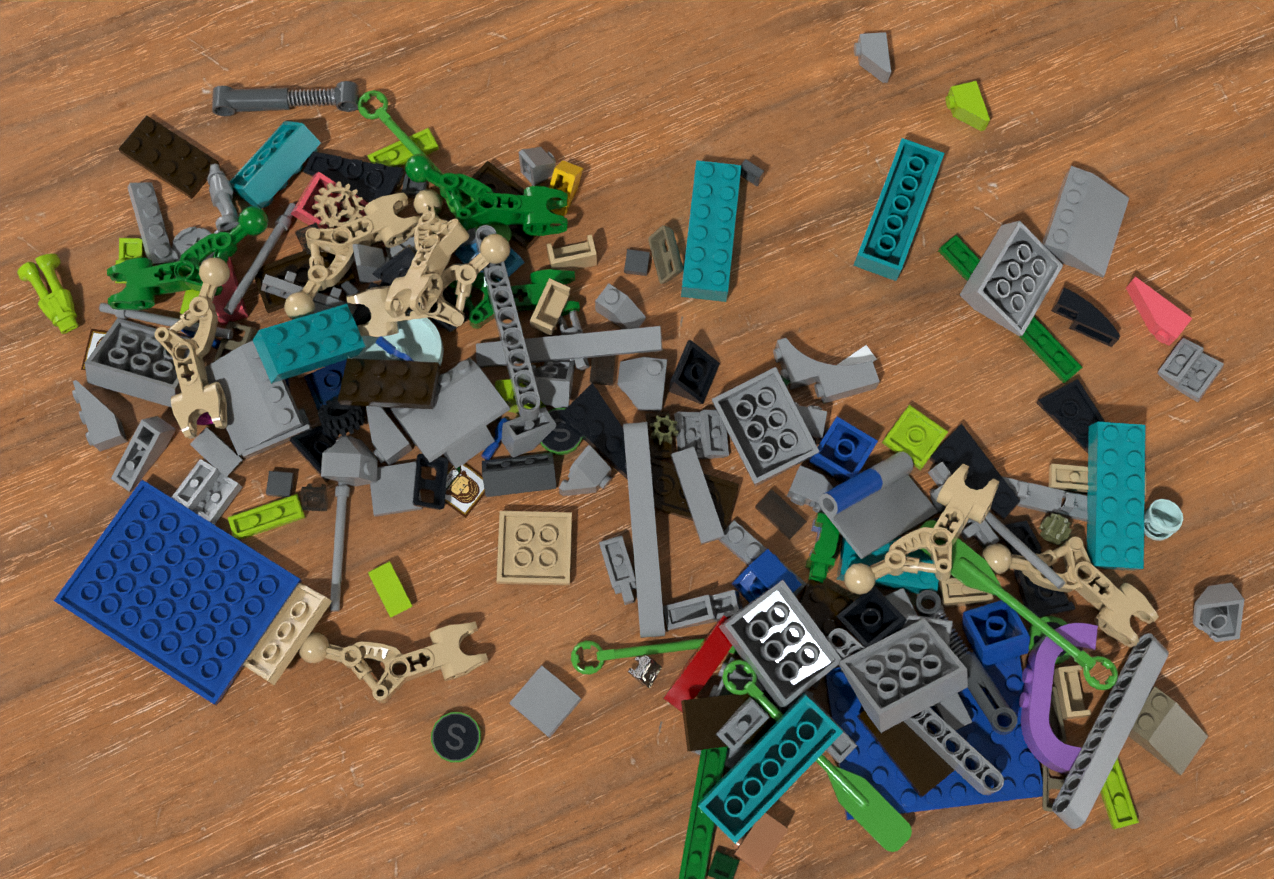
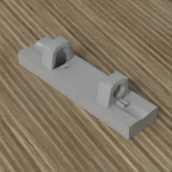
M287 271L284 280L265 274L261 290L287 299L289 293L301 292L304 287L295 285L294 281L297 274ZM335 287L332 288L330 296L317 293L313 299L314 302L332 308L347 304L352 315L356 309L355 305L339 300L342 290Z
M943 462L928 472L938 486V489L931 493L935 501H937V497L945 482L952 475ZM969 518L966 523L967 527L960 534L964 540L973 535L983 549L1000 541L985 520L982 524H979Z
M1002 477L1020 500L1017 506L1050 514H1059L1063 517L1085 522L1088 520L1087 496ZM1062 498H1066L1064 505L1061 507Z

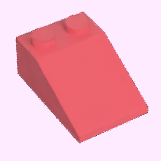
M318 171L312 176L291 215L313 228L327 229L328 225L326 223L321 226L319 225L322 219L321 217H314L318 210L313 209L312 206L318 203L314 197L321 195L319 190L322 187L327 190V184L332 183L335 187L336 182ZM331 193L327 197L336 198L339 193ZM364 200L359 202V205L364 208L368 204ZM337 203L335 206H337V213H338V212H340L342 209H340V204ZM364 210L359 211V214L363 217L366 216ZM341 217L338 222H346L350 218Z

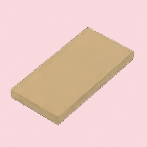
M299 583L245 661L244 666L275 685L332 601L306 585Z

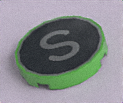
M556 408L548 411L555 421L556 427L540 442L545 450L556 455H566L575 451L583 440L581 436L560 418L565 408Z
M451 712L442 716L435 723L431 732V743L434 751L442 759L451 763H461L471 758L478 751L481 743V731L477 722L471 716L462 712Z

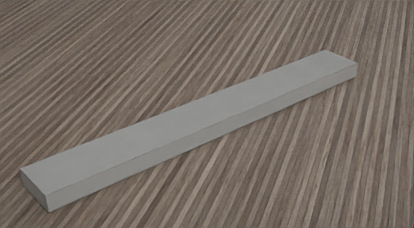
M660 326L524 339L530 363L663 351ZM510 340L508 343L512 345L517 344L518 341ZM501 341L476 344L477 365L480 368L507 365ZM516 361L513 364L516 365L524 363L521 361Z

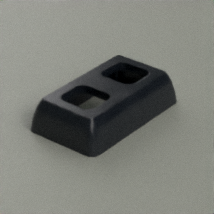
M423 454L417 455L412 501L414 506L435 510L444 508L448 471L447 458L438 457L429 463ZM423 466L436 470L435 480L423 479L421 477ZM420 489L434 492L433 503L420 501Z

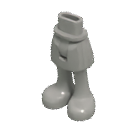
M212 164L210 166V174L207 177L208 184L210 185L209 192L213 206L217 207L222 215L215 222L217 230L214 233H229L239 224V216L232 203L234 191L224 172L220 171L219 164Z

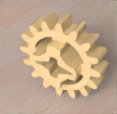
M337 182L335 187L332 183L327 184V190L322 187L319 190L321 195L314 197L318 203L312 206L313 209L318 210L314 217H321L322 219L319 225L321 226L326 223L328 225L327 229H333V227L336 229L355 219L362 218L363 216L359 214V211L364 210V207L360 206L359 202L363 198H356L355 195L358 190L355 189L351 192L349 190L350 184L342 187L341 182ZM331 193H339L336 198L327 197ZM337 203L340 204V209H342V210H341L340 212H338V213H337V206H335ZM341 217L350 218L346 222H338Z

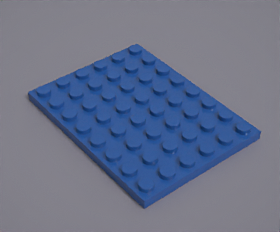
M141 480L54 601L217 706L244 667V663L302 580L149 483Z
M1020 656L984 667L1009 707L1016 713L1017 724L1010 734L1000 735L992 729L990 722L968 688L958 692L972 723L955 731L1003 775L1004 785L999 791L991 795H982L954 770L920 798L856 717L864 711V708L861 709L862 704L841 667L833 668L825 675L830 716L855 742L857 747L841 763H838V767L866 779L899 814L1042 797L1043 781L1039 761L1029 750L1021 729L1022 707L1019 705V700L1024 692L1025 683L1022 682L1023 672ZM982 689L987 698L989 699L990 703L996 710L997 708L988 696L987 692L985 691V689ZM931 706L930 708L939 716L935 706ZM1000 715L997 717V723L1001 727L1010 726L1011 721L1008 716ZM927 723L931 730L936 734V727L931 723ZM946 741V748L950 752H955L953 742ZM966 758V767L970 770H974V762L971 759ZM985 776V784L989 788H993L994 782L992 778ZM845 810L846 820H854Z

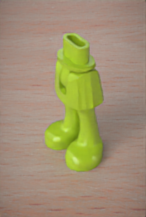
M45 254L35 259L45 275L52 293H49L43 284L35 263L27 262L23 264L17 271L19 279L25 282L29 281L33 285L40 298L38 306L55 327L59 328L61 334H66L76 329L79 325L75 319L77 314L74 309L72 295L69 290L63 289L55 273V269L60 265L58 255Z

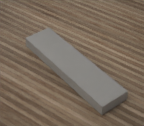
M691 447L672 453L671 457L701 545L724 538L725 535L695 448Z

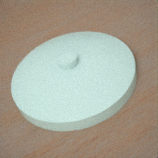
M428 318L397 321L399 333L382 336L394 345L396 350L407 354L414 361L439 362L440 365L442 363L444 353L443 342L436 326ZM361 336L366 347L358 356L352 358L401 361L378 346L376 340L379 337Z

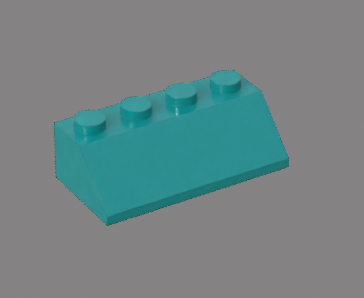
M284 121L229 181L234 193L252 206H257L261 209L267 207L273 201V196L287 186V180L302 169V164L307 158L311 157L313 151L317 152V147L321 142L303 123Z

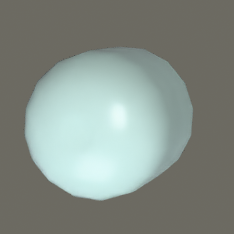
M1155 500L1144 512V534L1148 538L1157 541L1169 538L1182 525V511L1170 500Z

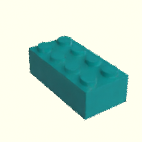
M347 304L260 329L253 338V343L271 384L346 360L347 358L356 357L366 347Z
M899 536L863 559L858 556L846 539L842 537L836 580L844 581L847 569L853 564L862 563L871 566L884 560L890 546L901 537ZM920 549L906 555V557L919 558V562L933 564L932 559ZM918 571V574L903 572L898 576L887 574L878 578L874 586L897 591L904 588L905 592L920 594L925 590L937 592L939 580L936 578L935 573Z

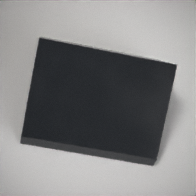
M688 340L670 381L669 392L703 404L720 363L692 340Z
M321 425L295 435L289 441L321 476L322 453L327 448L332 447L337 439L334 435L329 436L325 433ZM321 477L326 483L330 480L328 478Z
M875 586L836 616L864 648L900 631L907 621Z

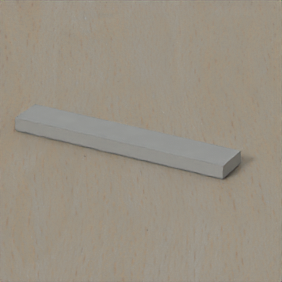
M904 588L885 596L902 615L917 616ZM958 693L934 705L939 716L954 730L972 723Z

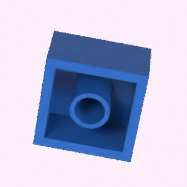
M837 416L817 447L819 453L812 456L809 463L843 483L858 475L878 441Z
M1002 600L963 612L962 629L983 667L1028 653L1030 636L1017 612Z

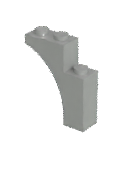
M787 338L777 340L775 349H773L775 361L777 363L780 362L782 367L780 375L790 381L788 385L789 390L816 383L814 384L815 393L818 398L821 397L823 404L874 390L880 382L872 360L846 366L822 363L798 351Z

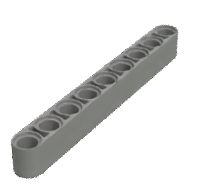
M483 225L477 229L476 245L478 254L480 253L482 240L490 234H497L492 226ZM504 261L499 264L489 263L483 269V274L520 416L524 420L532 421L540 414V397ZM493 279H501V281H499V282H494V281H492V280H493ZM499 299H506V300H507V301L504 302V303L498 302ZM506 319L512 320L511 323H503L502 321ZM510 340H516V341H518L517 344H512V345L509 344L508 342H509ZM516 361H521L524 364L516 366L513 363ZM521 382H527L530 385L527 387H520L518 384ZM531 403L534 404L535 407L532 409H527L524 407V405Z
M647 422L623 424L640 637L665 636L648 426Z
M834 629L826 638L842 660L851 656V654L865 649L844 629ZM838 637L841 639L843 646L836 647L832 643V638ZM930 707L918 713L917 717L912 716L904 720L919 737L979 793L991 795L1002 789L1004 785L1003 775ZM927 723H931L936 727L935 735L927 731ZM946 741L953 742L955 752H950L946 748ZM966 758L971 759L974 762V770H970L966 767ZM985 776L992 778L994 782L993 788H989L985 784Z
M1151 633L1141 636L1139 638L1140 641L1133 647L1053 803L1052 811L1071 829H1077L1085 823L1168 657L1169 651Z

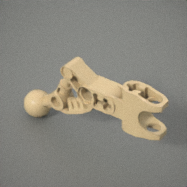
M422 190L414 199V208L417 214L421 216L414 232V243L417 253L406 276L395 278L389 288L385 310L392 318L402 316L409 307L417 316L424 315L431 309L442 291L443 282L440 276L451 258V254L469 238V233L458 219H452L448 222L437 216L442 209V199L434 190ZM397 298L399 300V305L397 310L395 311L393 302ZM418 302L423 304L422 308L419 307Z
M405 193L382 196L369 202L364 208L366 216L336 229L309 228L306 231L307 246L311 250V257L309 258L310 269L308 271L309 280L301 292L292 293L286 299L284 309L290 319L294 320L314 313L315 303L313 299L318 291L337 284L354 261L353 244L371 246L382 240L386 247L392 248L406 242L414 235L420 216L400 218L396 215L408 205V197ZM320 252L335 255L333 262L328 268H325L324 258L320 256Z
M490 234L481 242L480 253L469 263H456L444 269L440 276L443 288L436 301L438 308L434 311L429 310L424 315L417 316L413 310L410 313L406 310L402 316L392 318L385 310L390 286L373 287L348 295L347 303L364 304L371 312L370 322L357 326L361 336L380 337L398 334L397 321L428 317L456 327L461 326L465 320V313L463 311L466 297H470L472 283L475 281L477 274L489 263L499 264L505 261L510 253L509 242L502 235ZM458 280L455 292L458 296L456 306L445 300L443 291L450 283ZM397 298L393 302L395 311L397 310L399 305V300Z
M208 258L202 262L199 267V275L203 285L199 297L191 300L189 309L180 315V320L168 329L159 327L154 333L156 340L173 357L182 393L171 396V406L184 436L189 439L196 437L197 420L205 412L209 413L216 428L223 429L227 427V402L224 390L219 382L209 384L203 357L211 349L218 323V315L215 312V305L212 301L217 287L226 284L230 277L228 265L220 258ZM200 320L194 338L184 339L177 334L186 326L190 328ZM189 349V356L184 359V353Z
M962 464L947 479L937 497V502L946 506L935 526L933 528L923 527L901 537L890 546L885 559L871 566L862 563L853 564L847 569L844 576L846 587L852 593L866 594L873 588L876 579L887 574L898 576L903 572L918 574V571L935 573L938 580L947 581L951 576L953 545L969 518L979 524L983 523L991 509L999 481L992 479L983 489H970L964 482L969 472V466ZM948 523H949V524L952 523L951 526H950V528H949V531H948V530H947ZM941 539L944 540L946 544L937 545L934 541ZM918 549H926L931 555L933 564L919 562V558L906 557V555Z
M1079 537L1068 539L1062 543L1061 547L1054 551L1049 549L1041 554H1036L1048 566L1057 563V559L1063 556L1065 573H1056L1065 581L1064 586L1060 589L1051 583L1024 556L1013 555L1006 546L991 544L983 550L981 557L988 562L994 574H1002L1008 569L1022 571L1025 576L1029 577L1038 586L1067 593L1076 590L1100 611L1094 618L1096 625L1107 635L1130 648L1136 646L1140 641L1130 626L1131 615L1148 624L1155 622L1159 617L1146 597L1134 586L1123 583L1118 589L1094 567L1083 546V541ZM1078 570L1082 572L1083 579L1079 577Z
M476 622L448 625L434 630L430 633L433 645L407 654H402L395 647L374 642L362 641L343 648L329 644L325 635L319 632H311L298 650L301 658L308 663H318L325 658L342 662L347 668L352 669L360 680L364 679L372 689L373 697L379 703H386L406 681L438 670L442 671L444 680L448 681L467 675L472 670L489 662L486 653L468 656L460 650L462 640L478 631ZM423 656L428 660L426 667L418 664ZM370 658L385 664V672L379 682L371 674L372 669L364 659ZM412 660L416 671L412 672V667L408 661ZM399 664H404L407 666L406 672L401 676L395 675L394 668Z

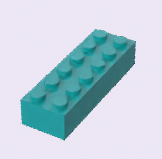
M901 138L853 266L897 281L945 153Z
M696 160L681 297L726 302L741 165Z
M1096 422L1089 426L1087 555L1091 564L1097 569L1129 571L1144 569L1145 425Z
M804 693L698 803V807L736 844L843 731Z

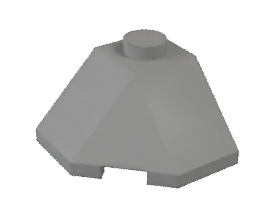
M641 357L620 362L617 385L626 393L638 410L661 412L667 359Z
M575 361L544 362V366L537 368L535 365H531L540 400L545 405H551L555 408L568 407L572 394Z
M341 435L332 447L327 448L322 453L321 477L355 487L376 483L378 459L362 440L347 435L342 437Z
M588 445L569 469L568 477L570 479L568 481L564 479L560 484L559 494L570 496L597 493L600 488L605 489L612 480L610 477L611 468Z
M1232 583L1208 586L1195 602L1194 626L1208 634L1215 642L1240 639L1244 598Z

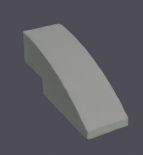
M736 590L712 596L705 595L663 606L668 630L718 622L723 615L729 619L743 608L740 594Z

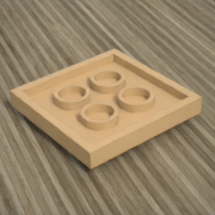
M500 511L497 584L570 585L572 512Z

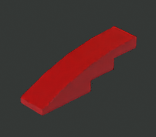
M724 615L721 616L710 634L704 639L693 657L686 663L663 697L665 701L680 712H682L681 701L695 699L733 646L719 628L728 619Z

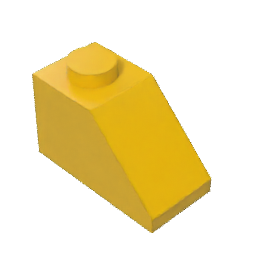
M563 160L554 168L549 188L561 190L568 194L567 206L551 210L561 216L566 215L578 189L583 172L582 167ZM552 198V200H562L560 198Z

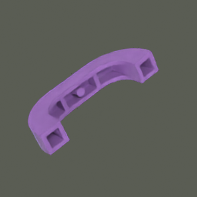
M1071 623L1054 629L1080 651L1083 650L1088 653L1096 648L1098 628L1096 625ZM1043 635L1033 646L1028 657L1027 667L1022 674V682L1025 684L1024 692L1019 700V705L1022 707L1021 729L1029 750L1038 761L1051 770L1068 775L1082 748L1064 744L1051 730L1049 712L1054 666L1057 657L1063 649L1046 635Z

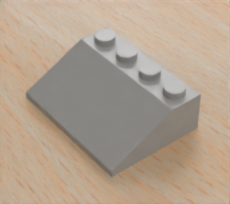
M1071 166L1063 179L1042 244L1061 263L1103 278L1129 197L1095 174Z
M1021 221L1004 224L999 228L961 291L960 296L977 312L1016 335L1023 336L1062 269L1063 264Z
M117 318L85 362L87 383L168 407H172L171 396L182 393L173 357L156 340L154 334L156 329ZM189 349L185 351L184 359L189 356Z
M253 341L236 348L205 367L209 384L219 382L224 390L227 402L226 429L238 456H241V452L305 426L285 379L271 384Z
M469 357L439 376L433 409L393 407L391 410L403 430L430 463L509 411L510 408L480 367Z
M776 367L712 399L755 487L819 453Z
M783 580L719 626L741 658L755 671L758 681L777 707L788 705L839 665V661L842 660Z
M925 618L839 661V666L865 712L881 733L968 687L967 668Z

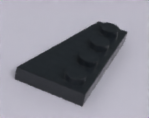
M313 151L303 172L312 177L319 171L334 182H341L342 187L350 184L349 190L352 192L357 189L356 195L369 203L382 196L394 194L405 169Z
M409 244L373 271L372 274L391 286L395 278L406 276L416 251ZM445 288L443 291L445 300L456 306V300ZM437 302L433 304L430 310L434 311L438 308ZM463 311L465 313V322L466 320H468L469 316L465 311ZM431 318L449 332L457 328L451 324Z
M1076 379L1039 399L1036 404L1088 453L1089 426L1096 422H1105L1079 380Z
M591 383L561 413L560 418L628 480L624 429L594 384Z
M962 423L930 457V460L936 465L943 462L952 475L962 464L969 466V472L964 482L970 489H983L992 479L999 481L990 510L1003 521L1020 503L1018 497Z
M1027 521L1005 525L1035 554L1042 553V547ZM1005 540L1007 548L1013 555L1022 556ZM1013 569L1023 605L1039 618L1076 609L1073 602H1069L1064 592L1038 586L1029 577L1025 576L1022 571Z

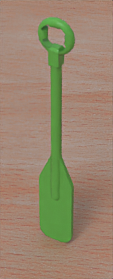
M372 90L364 93L359 98L358 111L363 117L371 120L379 118L413 155H425L387 113L388 99L383 93ZM372 96H377L376 98L381 103H384L383 107L378 108L374 114H369L366 107H362L363 103H366ZM433 163L434 169H435L436 171L440 172L441 174H443V173L437 168V166ZM460 192L463 199V207L474 201L466 193ZM446 199L449 210L456 217L454 207H451ZM483 224L492 226L496 233L505 237L507 241L511 239L512 234L508 225Z
M926 521L920 528H933L937 521ZM959 538L956 540L952 547L951 575L967 587L996 595L1071 655L1074 661L1083 667V675L1091 687L1098 690H1107L1115 685L1118 679V671L1111 660L1102 656L1091 657L1083 650L1080 651L1005 591L988 562ZM941 539L934 541L937 545L946 544V542ZM920 549L931 558V555L926 549ZM1096 662H1102V666L1107 670H1111L1112 676L1108 677L1105 685L1100 684V681L1094 676H1090L1089 671Z
M705 638L603 650L598 643L585 640L579 642L573 648L571 662L578 672L591 675L598 672L606 660L698 649ZM591 645L596 647L598 650L596 652L597 660L600 661L596 668L592 665L585 666V669L580 668L577 665L580 662V655L576 654L577 650L580 647L583 650L590 649ZM732 646L729 653L739 655Z
M736 660L726 666L722 679L728 691L737 695L748 694L776 722L783 716L756 686L757 675L746 661ZM735 665H743V670L747 674L751 673L752 681H749L743 687L744 690H736V685L732 681L728 682L727 675L728 673L732 674L736 670ZM823 754L816 760L827 772L840 805L885 850L890 852L898 851L909 840L912 834L910 824L866 779L834 766Z

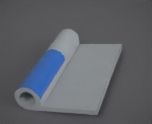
M898 452L823 493L819 498V504L823 512L861 559L938 513L936 508L908 476L913 470V461L905 452Z

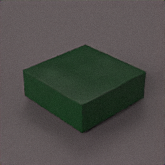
M715 851L707 876L714 879H733L740 860Z

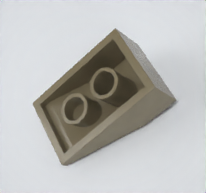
M1155 686L1152 687L1128 735L1179 776L1183 774L1208 738V735L1174 700Z

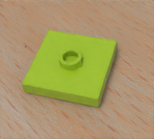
M909 405L882 441V444L895 453H907L912 458L913 465L921 470L948 431Z

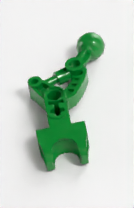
M413 155L406 162L405 171L412 181L417 183L429 181L440 188L441 196L448 200L451 207H454L456 219H458L466 231L483 224L523 225V231L528 235L546 236L567 231L568 219L550 212V210L561 209L567 206L568 194L561 190L545 186H530L524 189L523 195L493 193L491 188L464 174H441L434 169L432 160L426 155ZM460 192L466 193L474 201L463 207V199ZM552 198H560L562 200H552ZM551 224H562V225H560V226H553V225H551Z
M257 206L245 208L239 215V224L229 233L220 232L207 235L186 250L177 262L153 267L151 259L134 258L111 266L107 269V276L112 281H125L127 283L121 292L113 294L108 298V305L112 309L143 310L152 308L155 305L156 295L191 289L201 291L203 281L199 275V267L202 261L214 252L213 258H220L227 264L228 258L236 253L239 241L248 234L259 235L268 227L266 212ZM222 286L217 287L214 296L221 294Z
M554 269L535 271L530 274L531 284L511 286L517 312L534 310L549 278L563 285L575 281V271ZM482 272L477 274L472 286L484 293V299L474 307L470 300L472 298L470 294V297H466L464 306L469 314L470 326L474 329L481 328L495 318ZM458 280L453 281L447 286V289L454 294ZM518 295H522L524 298L523 302H519ZM567 301L561 316L569 315L574 310L576 312L580 311L579 302Z

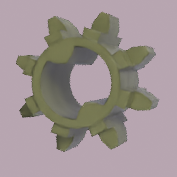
M668 414L665 418L657 415L656 422L650 423V429L653 430L651 439H658L659 445L665 441L672 444V437L678 436L679 433L675 429L678 422L671 421ZM660 427H668V433H661Z
M1052 513L1042 521L1039 527L1042 530L1040 536L1052 544L1060 545L1061 542H1065L1072 531L1069 528L1071 523L1061 515Z

